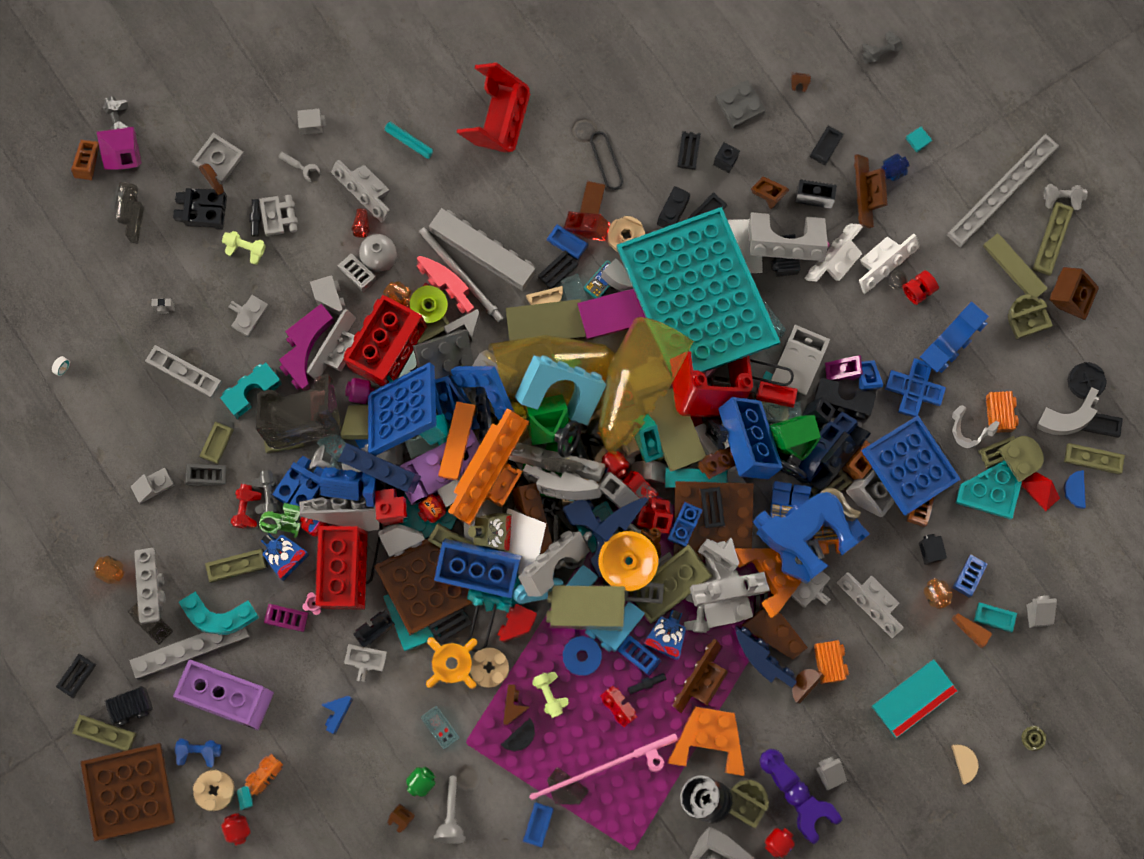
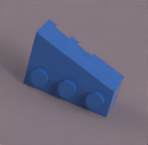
M453 376L435 379L438 415L444 414L448 424L451 426L456 402L472 403L462 387H457ZM476 410L471 427L472 430L480 428L477 422L478 413Z

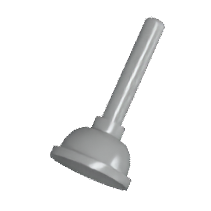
M456 776L449 777L447 819H445V823L438 828L436 835H434V841L450 844L466 842L463 830L456 824L457 820L455 819Z

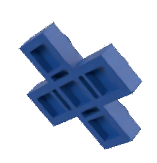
M914 358L909 375L891 370L885 390L903 395L898 413L913 418L919 414L922 401L940 406L946 389L944 386L928 382L931 367L922 360Z

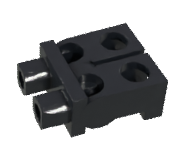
M186 188L185 192H176V204H182L184 207L183 210L174 209L173 218L175 221L184 222L189 227L203 226L214 227L219 230L224 229V212L226 211L227 202L225 191L219 195L214 189Z

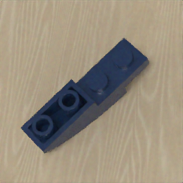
M841 412L833 422L827 423L820 431L821 438L818 444L802 460L798 467L807 474L806 479L811 482L823 469L824 466L820 460L844 432L850 434L857 427V420Z
M736 625L735 631L738 641L752 665L771 683L777 677L793 688L797 682L794 676L795 673L788 667L782 668L778 665L779 661L773 656L767 657L770 651L767 647L768 644L763 639L758 638L757 640L752 636L753 633L744 626L741 628Z

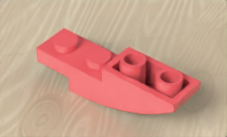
M422 256L417 257V268L422 274L426 273L431 286L437 287L441 291L446 289L445 292L450 299L454 298L458 304L456 306L462 314H469L474 311L473 305L466 298L469 294V288L456 274L436 261Z

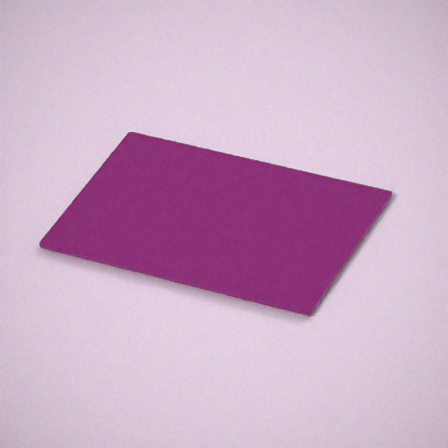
M670 503V512H671V514H673V519H672V523H671V527H670V532H671L672 527H673V525H674V507H675V506L672 505L671 503ZM615 506V508L613 509V513L620 508ZM634 520L631 522L633 525H635L636 527H638V528L641 529V530H642L643 528H645V527L637 526L636 524H634V523H635ZM661 533L660 536L661 557L669 552L673 557V542L667 540L669 536L667 533ZM590 551L586 555L583 565L596 574L589 561L594 555ZM752 562L740 568L736 567L739 576L759 573ZM577 567V568L574 570V572L572 573L571 577L569 578V580L567 581V583L565 584V586H566V585L568 584V582L572 579V577L576 574V572L580 569V567ZM601 576L593 586L611 585ZM771 590L768 592V598L771 597ZM760 594V609H762L763 594ZM755 595L748 596L753 615L755 613ZM686 598L671 609L683 614L679 622L682 626H684V622L697 620L698 606L695 607V604L686 601ZM624 601V607L629 601ZM630 601L637 608H639L634 601ZM671 610L665 613L662 617L668 619ZM546 614L470 733L466 744L536 790L542 791L633 753L638 748L672 734H676L679 740L694 707L720 710L748 664L749 660L742 650L735 631L736 625L741 627V624L748 619L711 627L706 633L686 630L678 660L647 648L661 660V663L650 676L645 674L617 650L616 652L605 650L600 645L602 642L595 638L594 641L598 643L602 654L600 665L595 672L587 676L572 674L565 667L563 651L565 645L571 639L579 636L589 637L585 633L586 629L550 628ZM644 615L629 635L643 645L658 620L651 624ZM715 639L722 645V649L713 663L726 669L728 674L708 706L691 697L681 714L672 706L674 699L682 691L686 679L695 670L696 663L703 657L707 645ZM631 643L625 652L628 653L635 644ZM638 648L632 657L634 658L641 649ZM579 651L576 657L579 661L584 662L587 660L588 654L585 651ZM644 653L638 662L641 663L647 654ZM651 658V659L649 660V662L645 665L646 668H647V666L651 663V661L653 660L652 658ZM555 672L558 677L549 684L550 690L555 699L568 698L569 702L566 707L562 708L563 714L554 718L544 710L545 704L548 702L542 689H537L533 685L534 678L543 673ZM662 673L665 674L667 680L654 685L652 689L642 690L632 695L627 690L628 687L640 683L644 678H652ZM508 684L516 685V690H519L518 702H514V705L527 706L529 709L508 726H505L503 721ZM613 685L615 688L618 687L626 698L621 704L624 705L629 702L637 712V718L625 727L616 721L614 714L603 704L600 697L603 692ZM531 718L535 728V735L527 748L514 752L506 750L500 745L524 722ZM676 741L657 749L658 755L664 760V766L658 772L649 770L646 755L619 763L544 795L629 850H634L685 766L667 763L676 746ZM689 746L687 762L695 751L696 746ZM653 761V764L658 766V762Z

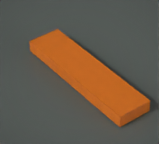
M456 402L438 474L441 478L459 480L476 405Z

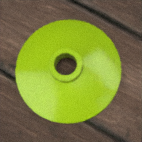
M422 286L411 296L410 309L421 314L425 323L439 321L447 311V298L437 287ZM429 302L431 304V308L427 309L425 307V303Z

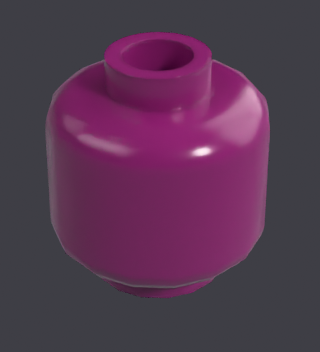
M353 378L351 382H347L345 396L348 397L350 402L366 404L368 396L374 391V388L371 387L369 380Z

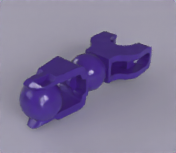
M768 749L762 753L760 757L762 770L771 775L776 786L782 792H785L787 802L795 806L794 808L798 812L797 828L810 843L815 844L819 840V836L814 829L815 821L818 818L825 816L831 823L836 825L842 822V817L832 804L821 800L817 801L810 795L807 785L801 782L798 775L785 764L784 757L780 751Z

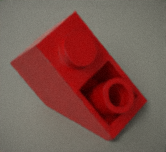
M515 604L514 608L510 607L506 618H508L506 626L502 624L498 632V636H500L499 641L505 643L529 634L537 613L518 604Z

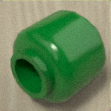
M417 767L407 777L406 783L408 787L406 789L414 797L416 795L425 797L435 786L436 776L427 767Z

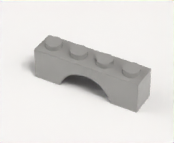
M564 532L557 542L552 543L545 553L537 556V560L524 568V572L518 577L528 596H542L554 585L553 571L560 559L564 562H579L590 552L581 532Z

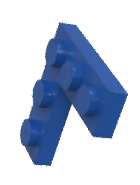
M455 366L450 370L457 387L485 388L498 421L501 420L506 409L514 412L495 366Z

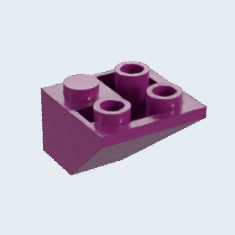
M134 126L96 132L104 169H126L138 167L142 164Z

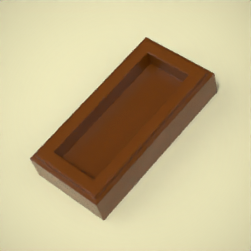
M587 181L579 213L580 218L597 221L605 190L604 184Z

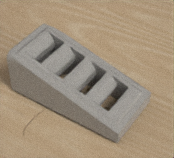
M352 253L337 265L362 292H365L377 281L372 272ZM352 260L354 263L346 269L344 266ZM357 265L358 268L353 273H350V271ZM362 270L363 273L355 278L354 276ZM367 275L368 277L361 283L360 280Z

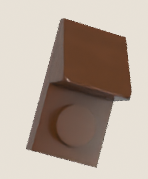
M763 176L751 188L753 194L765 199L770 209H772L786 195L789 189Z
M508 684L503 721L505 726H508L529 709L527 706L514 705V702H518L519 690H516V685Z

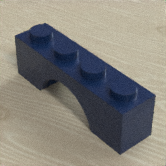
M346 443L338 460L414 494L421 478L420 475L348 443Z
M590 499L576 500L562 508L571 526H583L593 533L601 523L598 516L595 517L592 512L594 507ZM595 537L596 551L589 561L599 578L602 576L599 568V554L604 543Z

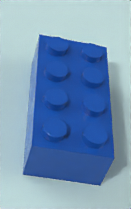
M732 397L718 408L723 426L728 431L726 436L740 477L770 479L783 469L761 401Z
M445 538L442 542L434 581L512 598L522 556Z

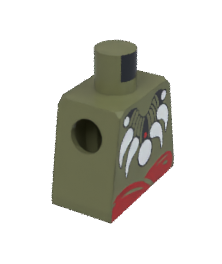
M493 513L476 517L475 526H470L468 529L469 536L474 538V544L490 549L509 551L512 514Z

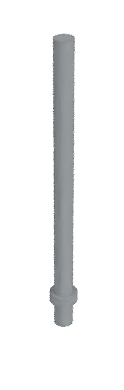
M423 227L419 233L488 310L487 313L490 316L492 315L498 323L501 322L504 317L498 311V307L492 305L427 229Z

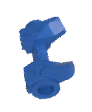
M180 738L175 746L177 765H184L188 753H202L207 766L213 767L215 757L221 756L222 745L215 743L213 740L207 741L205 745H191L188 740Z

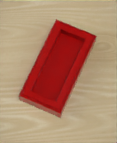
M760 381L756 400L794 408L798 389Z

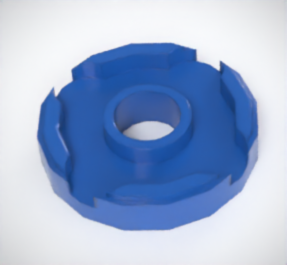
M586 636L571 639L565 645L563 651L565 667L572 674L587 676L595 672L602 659L598 643ZM579 651H585L588 654L586 661L581 662L577 659L576 655Z

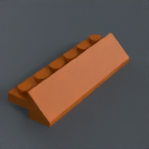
M506 409L498 425H491L453 491L457 494V497L451 505L449 513L467 525H472L526 431L529 421L523 419L512 410Z

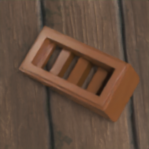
M80 140L71 168L74 178L92 180L99 142Z
M934 497L927 501L928 504L920 506L926 508L925 511L920 509L911 511L906 521L926 527L930 518ZM915 512H916V513H919V514L924 515V517L921 518V517L915 516L914 514H915Z
M959 613L952 617V620L980 648L986 646L992 635L990 631Z

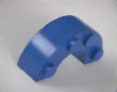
M971 301L920 358L936 373L938 371L942 373L949 366L947 364L948 360L952 363L959 355L957 351L961 347L965 349L972 341L970 337L975 331L981 332L988 324L986 319L989 316Z

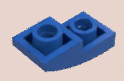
M362 472L361 482L364 483L363 498L366 499V506L374 507L375 491H377L376 478Z
M684 502L667 540L685 548L699 520L702 509Z

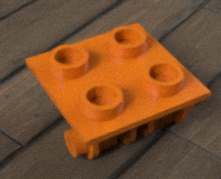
M272 754L269 757L266 756L260 762L258 770L255 773L252 772L247 777L245 786L249 787L251 795L255 794L257 796L259 793L261 794L267 787L264 781L270 784L267 778L274 779L270 774L272 773L276 777L282 770L283 763L278 759L276 760Z

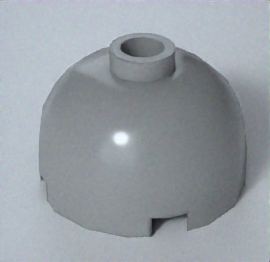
M373 234L366 237L359 249L362 264L368 270L375 273L389 270L397 259V251L393 241L382 234Z

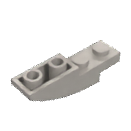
M526 464L523 469L526 480L536 483L539 493L551 497L568 500H586L599 498L602 494L597 482L582 479L576 473L570 474L564 471L560 478L556 473H547L535 465L532 467Z

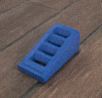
M970 554L952 588L970 598L986 569L987 563ZM971 562H974L977 565L981 566V568L977 569L976 567L970 564ZM968 568L975 571L977 575L975 576L974 574L968 572ZM967 575L974 579V581L972 582L966 579L964 576ZM961 582L969 584L970 588L964 586Z
M630 635L617 649L618 652L648 676L661 663L660 658ZM631 643L635 644L628 653L625 652ZM638 648H640L641 650L633 658L632 655ZM646 653V657L639 663L640 658ZM652 658L653 660L651 661V663H650V664L647 666V668H646L645 665H646V664L649 662V660Z

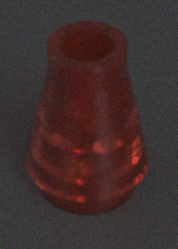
M359 208L356 210V216L351 228L355 237L364 238L370 232L368 211L366 209Z

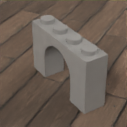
M751 212L748 226L750 255L825 261L828 248L825 218L806 217L804 236L788 239L778 236L771 230L769 214Z

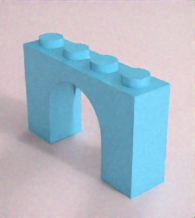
M534 355L515 395L519 403L538 410L546 391L552 384L560 380H570L574 382V393L567 406L568 417L571 420L588 425L607 385L603 381L602 376L596 372L587 373L578 366H575V368L569 367L567 363L562 361L554 362L551 358L544 355L541 357Z

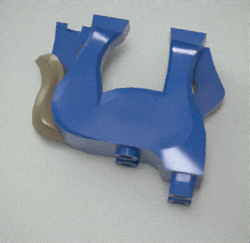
M835 488L824 489L800 507L795 505L788 511L785 517L774 516L771 518L766 511H763L753 521V524L758 529L756 534L771 549L780 554L782 572L799 579L805 584L810 581V578L813 579L828 567L807 544L821 526L830 527L835 531L839 539L841 556L870 534L858 521L861 512L850 507L842 493ZM796 556L803 563L802 565L795 562Z

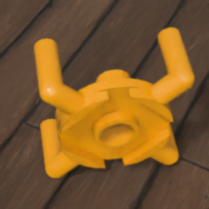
M430 637L427 642L435 651L432 658V668L435 674L426 681V686L432 688L439 680L447 683H457L463 680L470 689H474L476 683L468 675L472 665L469 652L477 645V640L472 638L465 646L456 643H448L441 646L433 637ZM450 657H454L458 661L457 667L454 669H449L446 666V660Z

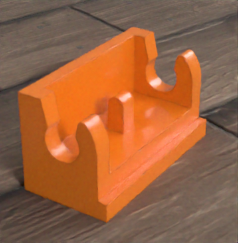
M506 464L487 499L502 507L523 471L514 469L510 464Z

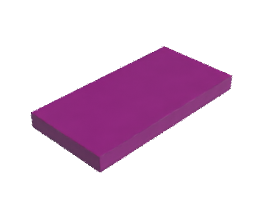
M634 288L577 303L587 340L648 324Z

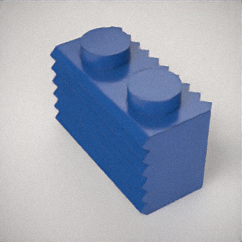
M325 467L320 476V495L359 501L363 492L362 472L358 473L354 470L343 471L334 467Z

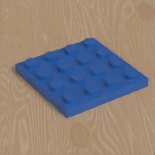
M430 362L380 387L368 396V453L374 456L436 426L435 366Z
M918 415L861 450L904 516L961 480Z

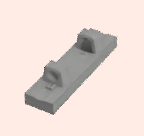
M156 345L145 360L146 363L212 399L222 384L221 380ZM200 376V377H201V380L199 381L198 384H195V382L197 381L198 377Z
M764 572L696 584L690 587L695 607L764 594L770 591Z

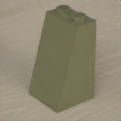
M552 586V591H548V603H551V611L547 610V622L550 623V628L622 631L624 625L625 586Z

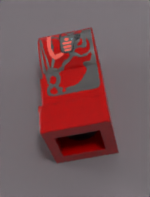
M630 471L622 482L640 499L646 497L648 500L645 504L648 506L650 497L657 498L659 494L643 479L644 477L639 472Z

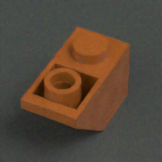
M867 440L842 468L853 480L864 478L872 468L861 451L870 445Z

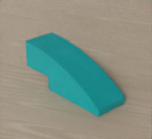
M666 468L665 487L675 488V481L728 483V470L708 479L706 474L702 473L700 469L680 468L670 472L669 468Z

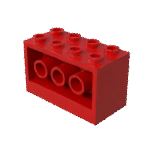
M382 295L380 299L375 301L373 305L374 310L370 315L366 316L363 328L355 334L354 343L344 353V361L350 371L381 387L389 383L387 380L388 375H390L393 381L397 379L413 352V346L417 345L418 340L427 328L421 314L385 295Z
M318 526L315 606L324 609L365 610L368 531L358 526Z

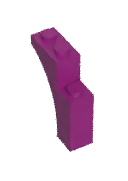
M322 304L318 305L285 331L288 336L286 341L293 349L279 359L281 371L285 376L289 374L293 378L291 383L297 390L302 389L304 393L310 389L306 373L310 352L322 333L335 323L333 317Z

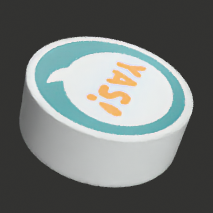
M63 356L57 358L53 363L52 372L62 376L68 370L70 361Z

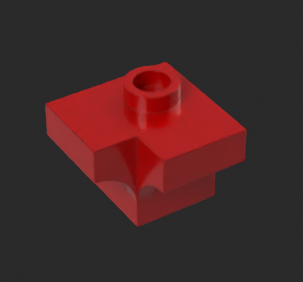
M395 489L375 491L376 520L384 526L403 523V518L407 517L406 498L397 497Z
M650 497L648 506L642 507L636 515L634 524L645 527L650 531L652 528H657L661 533L669 534L673 514L670 512V501Z

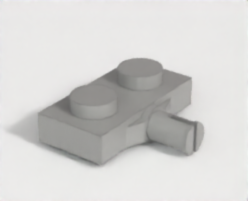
M251 295L243 306L232 301L228 308L238 313L237 318L231 325L232 328L248 337L268 308V304L254 295Z
M822 571L813 579L810 578L807 584L801 582L791 597L804 608L816 598L827 605L831 599L822 591L831 578Z
M348 644L344 664L357 667L359 672L356 681L365 682L367 671H384L388 652Z

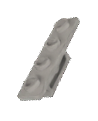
M340 160L336 161L331 171L335 178L380 222L385 221L390 210L379 199L386 196L389 189L365 165L351 172Z
M343 310L306 371L316 381L320 379L327 366L342 371L346 365L344 353L348 347L351 348L355 336L348 333L356 320V317L349 310Z
M154 548L136 550L134 553L139 622L144 624L159 621V611L163 610V603L166 602L165 593L161 585H164L163 573H159L156 567Z
M849 572L838 580L837 584L891 638L895 637L904 628L890 614L898 606L899 602L872 575L862 585Z

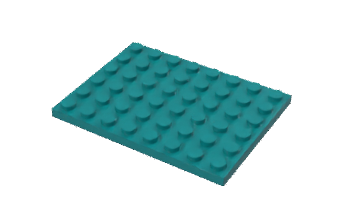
M722 207L617 244L618 253L671 378L670 359L687 351H691L693 370L704 373L780 344L779 337Z

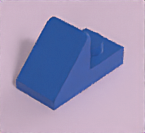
M862 361L863 374L859 377V389L872 391L882 388L883 382L875 361Z
M346 696L322 704V706L335 712L326 721V731L334 735L336 734L353 698Z

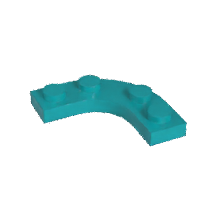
M196 591L179 601L192 624L205 633L231 634L259 618L249 600L224 614H216L209 611Z

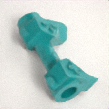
M469 589L467 600H471L474 605H483L484 601L496 603V608L509 612L512 604V598L490 595L473 589Z

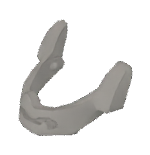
M961 405L953 412L952 418L955 420L952 433L956 442L964 448H971L979 444L987 435L993 436L1000 424L998 421L993 422L988 428H984L978 440L971 441L970 438H965L961 433V420L966 407Z
M586 532L583 535L587 546L588 539L593 536L591 532ZM586 555L579 562L567 563L560 559L555 568L558 570L560 567L568 569L580 567L584 564Z

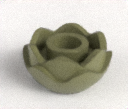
M1038 726L1027 727L1021 736L1023 745L1031 751L1044 748L1047 738L1045 732Z

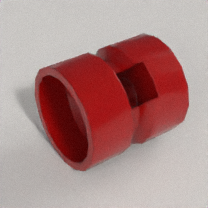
M924 270L915 276V280L911 279L902 288L906 297L913 304L918 305L926 299V295L930 296L936 292L939 286L933 275Z

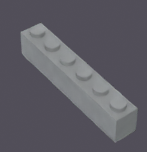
M441 208L429 225V230L432 234L521 291H524L535 275L533 263L526 259L523 261L513 250L508 251L503 248L499 241H492L487 238L486 233L473 229L469 222L459 220L450 210L445 211Z

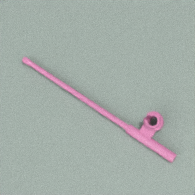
M676 734L662 738L638 748L626 756L540 792L530 795V799H537L544 794L643 755H646L649 770L658 772L663 768L664 760L658 755L657 749L678 741ZM653 761H657L658 766H655Z

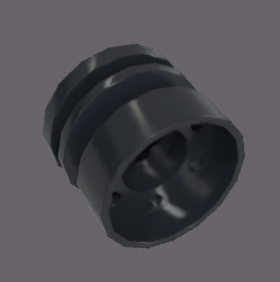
M703 775L694 776L689 779L683 786L680 795L681 805L688 815L711 824L724 820L731 812L733 805L732 794L729 788L723 783Z

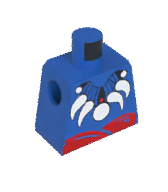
M268 533L261 540L267 547L263 552V556L282 581L309 556L307 551L284 535H280L275 539Z
M671 610L668 619L660 617L643 646L678 660L686 627L679 624L683 614L676 610Z

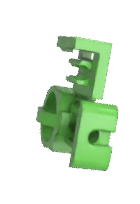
M284 503V514L268 511L261 515L259 527L262 531L277 534V531L280 530L295 533L294 538L298 536L301 523L299 519L300 506ZM272 518L277 524H267L262 520Z

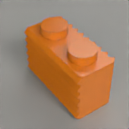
M1012 391L989 392L986 395L988 425L990 426L993 422L998 421L1000 424L996 433L1013 432L1019 423L1018 416L1014 413V408L1017 405L1016 397H1013Z
M839 640L815 644L814 652L818 671L825 675L820 683L826 684L846 680L849 671L847 664L843 663L842 656H845L843 644L840 645Z

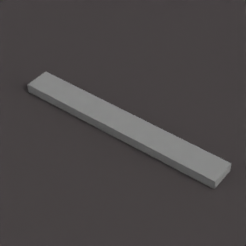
M1045 134L951 229L947 236L961 247L1043 164L1059 145Z

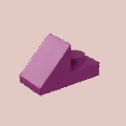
M860 355L825 362L826 378L828 380L850 379L855 381L863 374Z

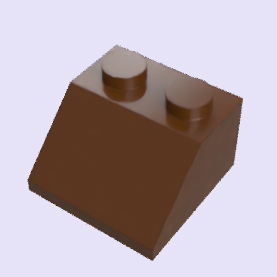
M1063 267L1049 300L1058 309L1086 320L1099 286L1083 269Z

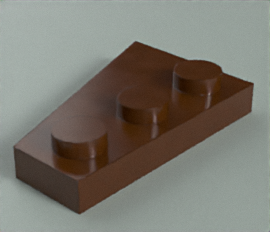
M763 607L753 617L741 624V627L748 628L753 635L763 639L767 644L792 660L808 648L780 611L771 618Z

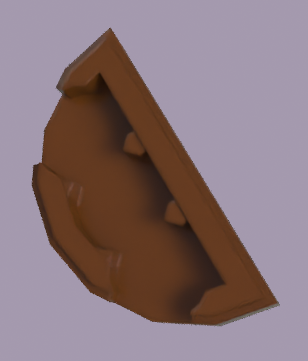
M210 164L200 165L199 170L218 195L223 193V186L215 178L217 174Z
M812 669L799 673L796 677L797 682L792 688L796 703H801L825 675L820 671Z

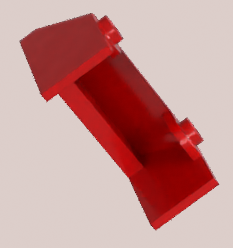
M498 63L475 65L474 69L486 76L484 88L487 94L492 97L484 128L457 129L456 133L476 146L501 152H513L518 142L528 105L530 89L526 83Z
M691 351L670 359L675 407L682 416L721 417L718 408L732 397L747 399L753 388L750 356L728 363L731 387L708 386L705 374L701 371L693 370Z

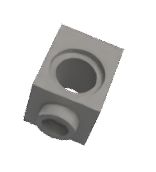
M320 109L297 111L301 135L323 133V126H326L325 115H321Z

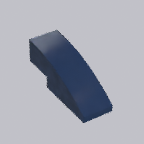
M644 497L621 507L601 522L592 535L605 543L608 542L616 529L620 532L626 531L648 499Z

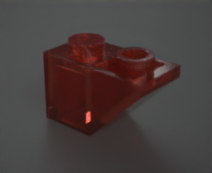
M572 211L568 212L564 229L588 239L602 241L606 240L610 223L601 214Z

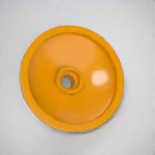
M624 531L613 535L608 542L604 543L599 554V568L602 576L611 586H625V591H634L646 586L655 576L658 568V554L653 543L647 537L637 532ZM627 557L633 559L631 565L626 564L625 560Z

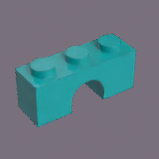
M265 362L263 365H257L250 375L240 378L237 382L238 384L233 388H227L222 393L220 399L235 418L238 419L252 408L247 401V394L251 389H262L268 396L281 386L282 382Z

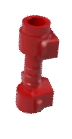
M241 484L235 493L236 498L240 500L238 515H234L231 518V524L236 528H254L257 526V521L246 515L248 501L261 500L262 494L253 491L251 485Z

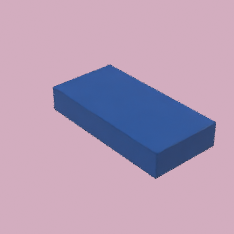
M558 224L547 238L549 243L562 251H566L568 255L576 260H579L588 247V243Z
M535 802L523 842L539 847L543 846L554 808Z

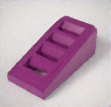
M268 604L264 623L304 632L309 613ZM276 610L275 621H272L273 612ZM285 612L283 623H281V614ZM290 613L293 614L291 625L288 624ZM298 615L301 616L299 627L295 626Z

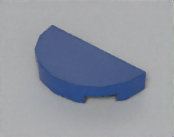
M1084 470L1076 471L1070 475L1064 485L1065 497L1075 507L1081 509L1086 508Z

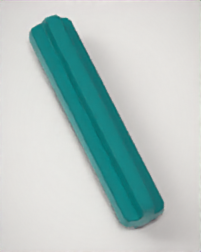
M392 122L387 123L384 128L387 133L425 158L429 159L432 156V148Z

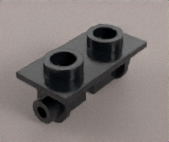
M385 610L383 612L380 611L370 619L373 624L372 626H369L366 622L355 630L356 632L353 635L363 648L374 642L375 639L395 625Z

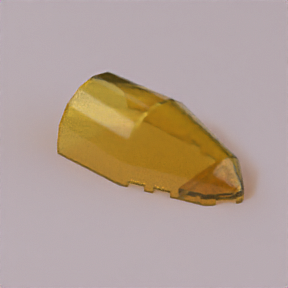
M643 317L633 320L607 370L605 382L607 385L604 389L598 431L607 451L616 454L615 450L623 444L626 446L632 441L645 423L643 418L649 410L654 411L656 408L654 403L660 395L664 397L669 390L694 341L661 322Z
M551 335L497 342L488 345V350H492L494 353L500 379L514 412L520 417L526 416L525 405L519 403L515 395L534 355L539 357L542 355L547 356L557 363L558 361L565 362L572 368L578 366L590 374L591 372H596L602 376L603 381L607 385L611 383L622 365V359L606 345ZM570 380L555 382L548 388L543 398L563 394L565 402L568 404L574 393V382Z

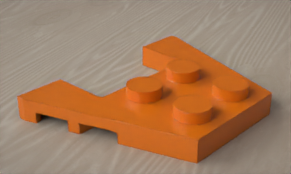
M736 548L739 568L752 562L759 573H765L769 589L774 596L763 601L762 605L771 618L774 617L802 581L782 572L781 556L773 549Z
M694 707L667 763L686 766L689 746L726 751L728 756L725 773L744 776L745 772L735 713Z

